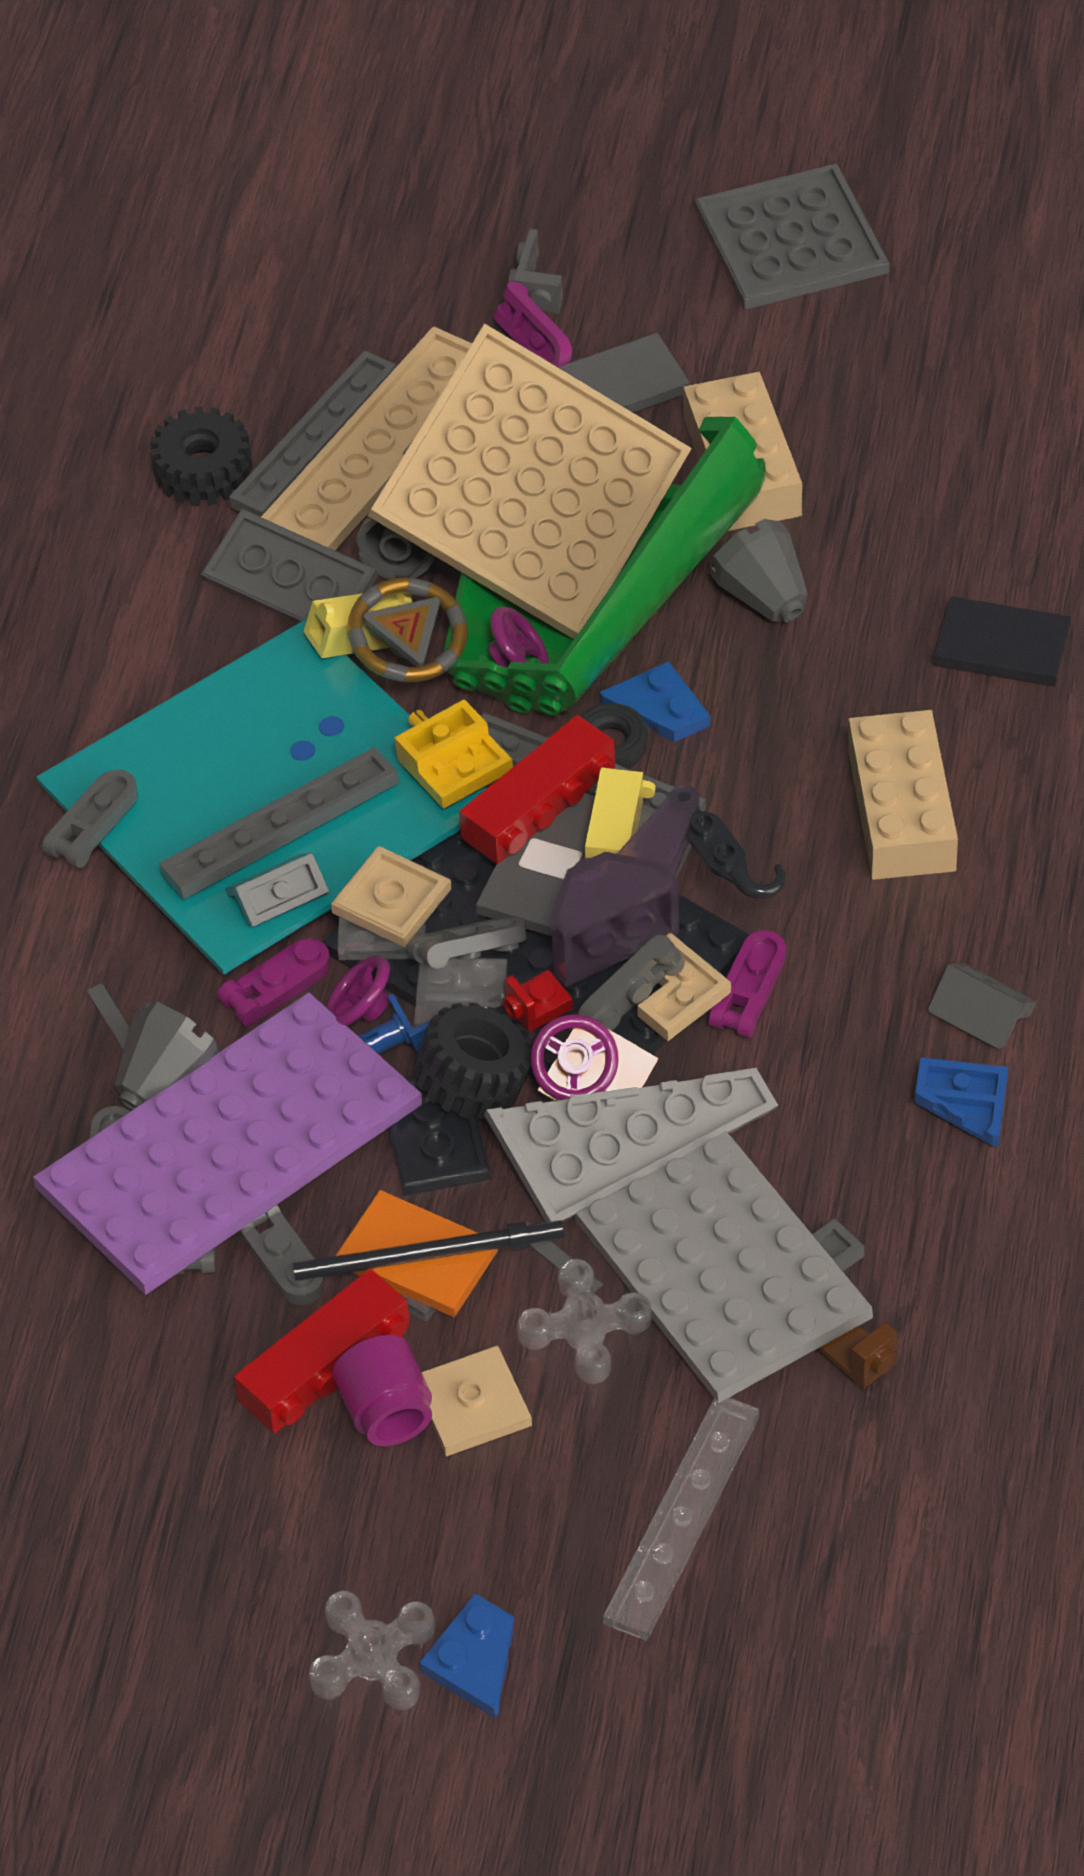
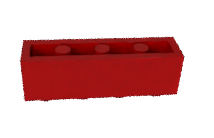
M576 715L459 811L461 838L497 865L510 854L517 853L539 830L548 828L557 815L568 806L575 805L581 800L584 793L598 782L601 768H615L614 740L579 715Z
M370 1268L234 1376L238 1402L273 1434L285 1425L295 1423L303 1415L307 1407L320 1397H327L337 1388L332 1376L333 1367L347 1350L373 1337L383 1335L402 1337L407 1327L410 1326L407 1300Z

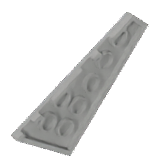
M757 1068L706 1075L704 1078L677 1082V1080L661 1082L659 1085L642 1088L635 1086L571 1096L569 1099L526 1103L524 1106L513 1108L487 1109L484 1116L545 1222L562 1220L563 1223L574 1217L576 1213L591 1206L596 1200L606 1198L627 1187L632 1181L655 1172L668 1165L671 1160L681 1158L721 1133L727 1131L730 1134L774 1111L778 1104Z

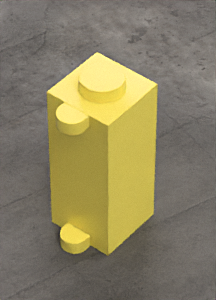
M363 593L312 601L303 632L321 658L354 653L347 635L348 618L357 598ZM396 593L383 597L367 612L412 603L411 594ZM363 623V631L371 650L390 648L386 641Z
M601 768L585 844L587 874L628 878L630 870L636 871L640 869L642 858L638 854L633 853L643 799L653 797L656 790L653 782L643 780V772Z

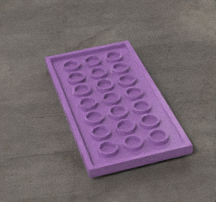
M307 993L214 1055L207 1063L167 1089L159 1092L33 1176L34 1185L136 1287L147 1295L421 1106L422 1093L346 1025L339 1024L336 1021V1016L311 993Z

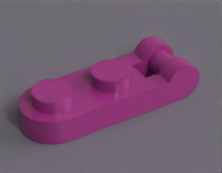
M508 282L503 292L505 300L503 304L501 303L497 306L493 315L495 321L516 343L559 368L570 363L572 346L567 336L528 296V289L524 285L517 282Z
M762 930L754 932L746 938L727 976V979L731 982V993L712 1007L708 1022L709 1026L721 1030L726 1026L736 1029L738 1035L747 1038L753 1036L760 1014L785 964L786 945L780 935L772 931ZM733 1004L745 1007L742 1013L730 1009Z
M312 938L301 939L237 981L229 980L219 988L217 998L225 1007L235 1010L236 1018L244 1026H251L321 980L330 969L329 950L319 940ZM253 994L256 997V999L248 997Z

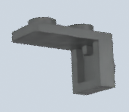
M529 229L526 242L519 243L517 251L518 267L517 269H511L508 282H517L524 285L528 289V296L543 312L560 314L563 305L562 276L534 272L539 257L538 230Z

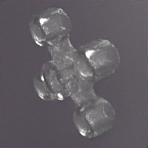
M572 1259L561 1266L558 1274L559 1289L562 1295L567 1298L564 1309L556 1313H547L539 1308L525 1310L517 1321V1336L520 1343L525 1348L531 1350L543 1349L552 1340L565 1338L569 1345L578 1349L575 1355V1370L578 1377L588 1384H598L606 1380L611 1372V1355L602 1344L605 1334L615 1329H622L628 1334L637 1335L643 1333L652 1322V1306L649 1299L643 1294L633 1292L625 1294L616 1303L603 1304L602 1299L592 1293L594 1289V1272L591 1266L586 1261Z
M349 1591L333 1593L325 1604V1619L328 1626L334 1632L346 1636L349 1643L341 1654L337 1656L324 1655L318 1657L312 1663L309 1669V1682L313 1692L320 1698L334 1699L344 1692L347 1683L353 1677L359 1675L361 1678L369 1681H380L383 1697L391 1708L396 1710L412 1708L420 1697V1681L417 1674L411 1668L401 1666L396 1657L404 1646L409 1644L422 1645L432 1638L435 1632V1616L432 1609L427 1604L419 1601L407 1603L400 1609L397 1618L392 1623L386 1625L378 1620H365L362 1604L354 1593Z

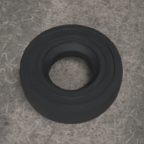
M604 703L589 708L580 716L600 731L607 728L622 730L626 734L625 742L614 746L615 764L628 769L637 764L644 756L648 746V729L643 717L633 708L618 703Z

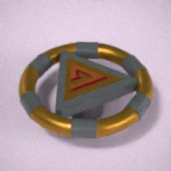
M412 577L389 579L371 586L357 598L351 609L347 627L349 641L358 659L376 674L400 682H420L444 674L460 658L466 645L468 632L467 622L461 606L447 591L429 581ZM409 593L429 598L367 612L383 597L391 594ZM439 606H441L445 610L452 628V639L449 647L433 662L424 665ZM363 623L386 641L396 656L409 660L416 667L386 662L374 654L367 643L363 631Z

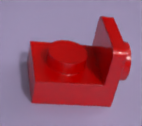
M549 970L521 985L513 975L504 979L505 997L502 998L504 1009L514 1021L518 1019L528 1032L573 1009L572 997Z

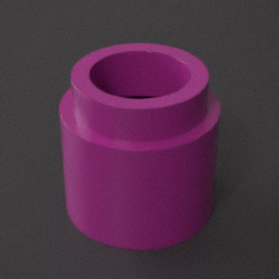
M383 1335L367 1339L351 1347L335 1363L332 1376L356 1430L366 1435L372 1444L376 1446H393L406 1442L421 1433L432 1419V1410L430 1408L432 1394L415 1356L404 1338L395 1335Z

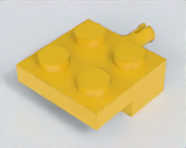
M465 699L431 718H428L423 711L416 710L417 715L413 712L408 719L409 724L413 727L394 737L398 761L443 809L499 779L513 768L512 758L489 735L487 722Z

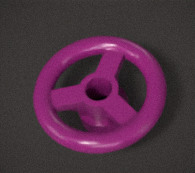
M505 606L498 607L492 612L490 625L495 640L489 644V650L498 665L508 668L510 662L529 663L525 660L526 655H534L541 663H549L548 653L541 637L524 616L514 609Z
M373 955L361 960L335 986L328 999L326 1008L336 1016V1021L339 1024L347 1026L360 1017L367 1022H371L385 1010L389 1003L388 994L384 991L390 974V966L387 959L380 955ZM374 968H377V973L373 981L372 970Z
M577 1014L565 1015L552 1020L540 1030L532 1045L531 1068L534 1077L545 1092L558 1100L569 1099L571 1096L603 1092L611 1085L618 1070L619 1053L614 1037L603 1024L588 1016ZM582 1028L593 1033L598 1039L587 1043L582 1039L573 1038L563 1043L553 1036L564 1029ZM545 1049L558 1056L560 1067L567 1073V1088L555 1083L548 1075L544 1065ZM572 1050L580 1051L583 1055V1062L577 1066L571 1065L567 1061L568 1052ZM605 1051L606 1062L601 1076L592 1085L580 1089L581 1074L590 1068L594 1056Z

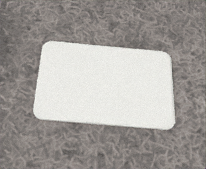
M533 838L530 840L519 862V866L569 880L582 853Z

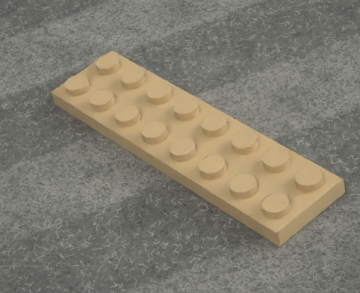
M433 326L261 517L332 550H336L370 512L403 458V451L414 440L472 343Z

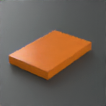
M380 1190L336 1256L477 1234V1232ZM498 1249L379 1267L372 1270L398 1293L455 1318L498 1252ZM367 1270L354 1271L353 1273L361 1276Z

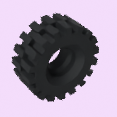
M194 407L195 413L188 414L186 409L178 411L179 418L174 419L170 415L164 419L165 427L158 425L154 430L155 437H151L150 451L156 484L158 488L162 487L163 494L168 498L175 494V501L181 504L186 499H190L191 506H200V500H208V506L217 504L216 498L220 496L226 501L232 494L231 490H236L251 474L252 460L248 432L244 430V424L240 420L234 422L233 414L226 412L223 416H220L218 408L211 407L209 413H203V407ZM199 450L213 452L204 457L189 456V454Z

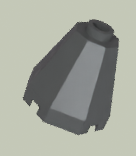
M763 519L755 523L759 528L758 531L750 534L745 528L737 532L714 554L712 562L717 568L711 567L710 575L720 587L771 621L781 622L784 620L785 622H791L803 613L808 597L790 533L781 521Z
M158 1001L152 1002L150 1006L148 1002H142L132 1017L114 1084L120 1094L118 1100L128 1109L134 1110L159 1092L175 1084L220 1052L214 1038L207 1032H204L201 1038H199L192 1031L196 1023Z

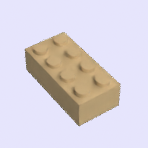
M760 371L684 386V422L698 460H700L710 445L698 431L704 417L735 416L757 443L754 451L756 459L764 458L765 482L759 495L728 531L755 526V523L763 519L780 521L802 516V481Z
M932 710L849 718L848 754L872 880L956 871L958 837Z

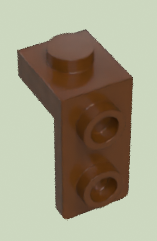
M883 1322L870 1334L861 1326H857L819 1347L818 1350L864 1390L896 1363L898 1333L886 1322Z

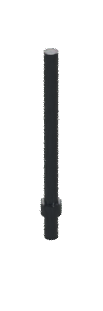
M562 1220L527 1226L525 1221L507 1224V1229L295 1262L293 1263L295 1281L505 1247H510L511 1251L529 1248L530 1243L564 1238Z

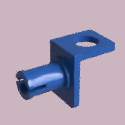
M392 993L387 997L394 1011V1014H392L393 1019L358 1036L378 1055L403 1042H406L407 1045L411 1043L417 1054L430 1021L413 1029L395 995Z

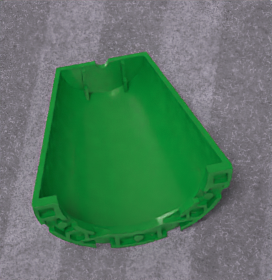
M735 416L704 417L698 431L709 442V447L682 485H670L614 583L575 639H572L461 572L455 600L462 608L468 632L466 645L460 658L447 670L448 673L454 676L453 683L464 690H477L494 699L505 702L510 709L521 714H528L530 710L557 716L559 712L571 708L759 495L765 482L764 458L756 459L754 451L757 443L744 425ZM505 606L514 609L524 616L541 637L548 653L549 663H541L536 656L526 655L525 660L529 663L510 662L508 668L498 665L489 650V644L495 640L490 625L492 612L498 607ZM450 625L444 651L449 647L452 639V628Z

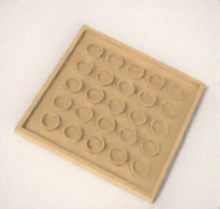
M484 324L377 498L368 516L572 639H575L614 583L692 448Z

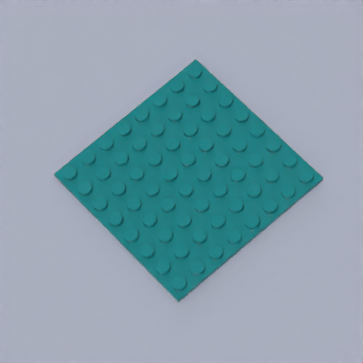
M307 619L36 777L37 783L67 812L103 773L111 770H124L133 775L137 785L138 798L134 805L99 842L98 846L223 975L331 910V903L378 846L411 861L460 831L459 811L487 789L484 786L443 809L397 759L394 737L413 727L408 722L410 715L347 655L321 658L303 632ZM329 716L339 717L344 723L343 731L336 736L323 735L319 730V724L324 718ZM299 741H309L315 746V754L308 760H296L290 753L292 745ZM374 747L397 770L399 783L184 900L161 874L159 863ZM312 853L329 892L256 926L249 927L236 897L228 896L225 888L296 855Z

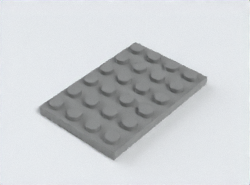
M727 1131L710 1139L681 1158L671 1160L668 1165L655 1172L632 1181L630 1185L612 1195L596 1200L591 1206L575 1215V1221L718 1403L873 1318L872 1306Z

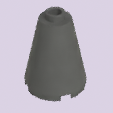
M369 516L358 530L356 543H358V554L361 561L376 569L379 576L385 579H395L396 575L417 578L428 571L435 559V556Z

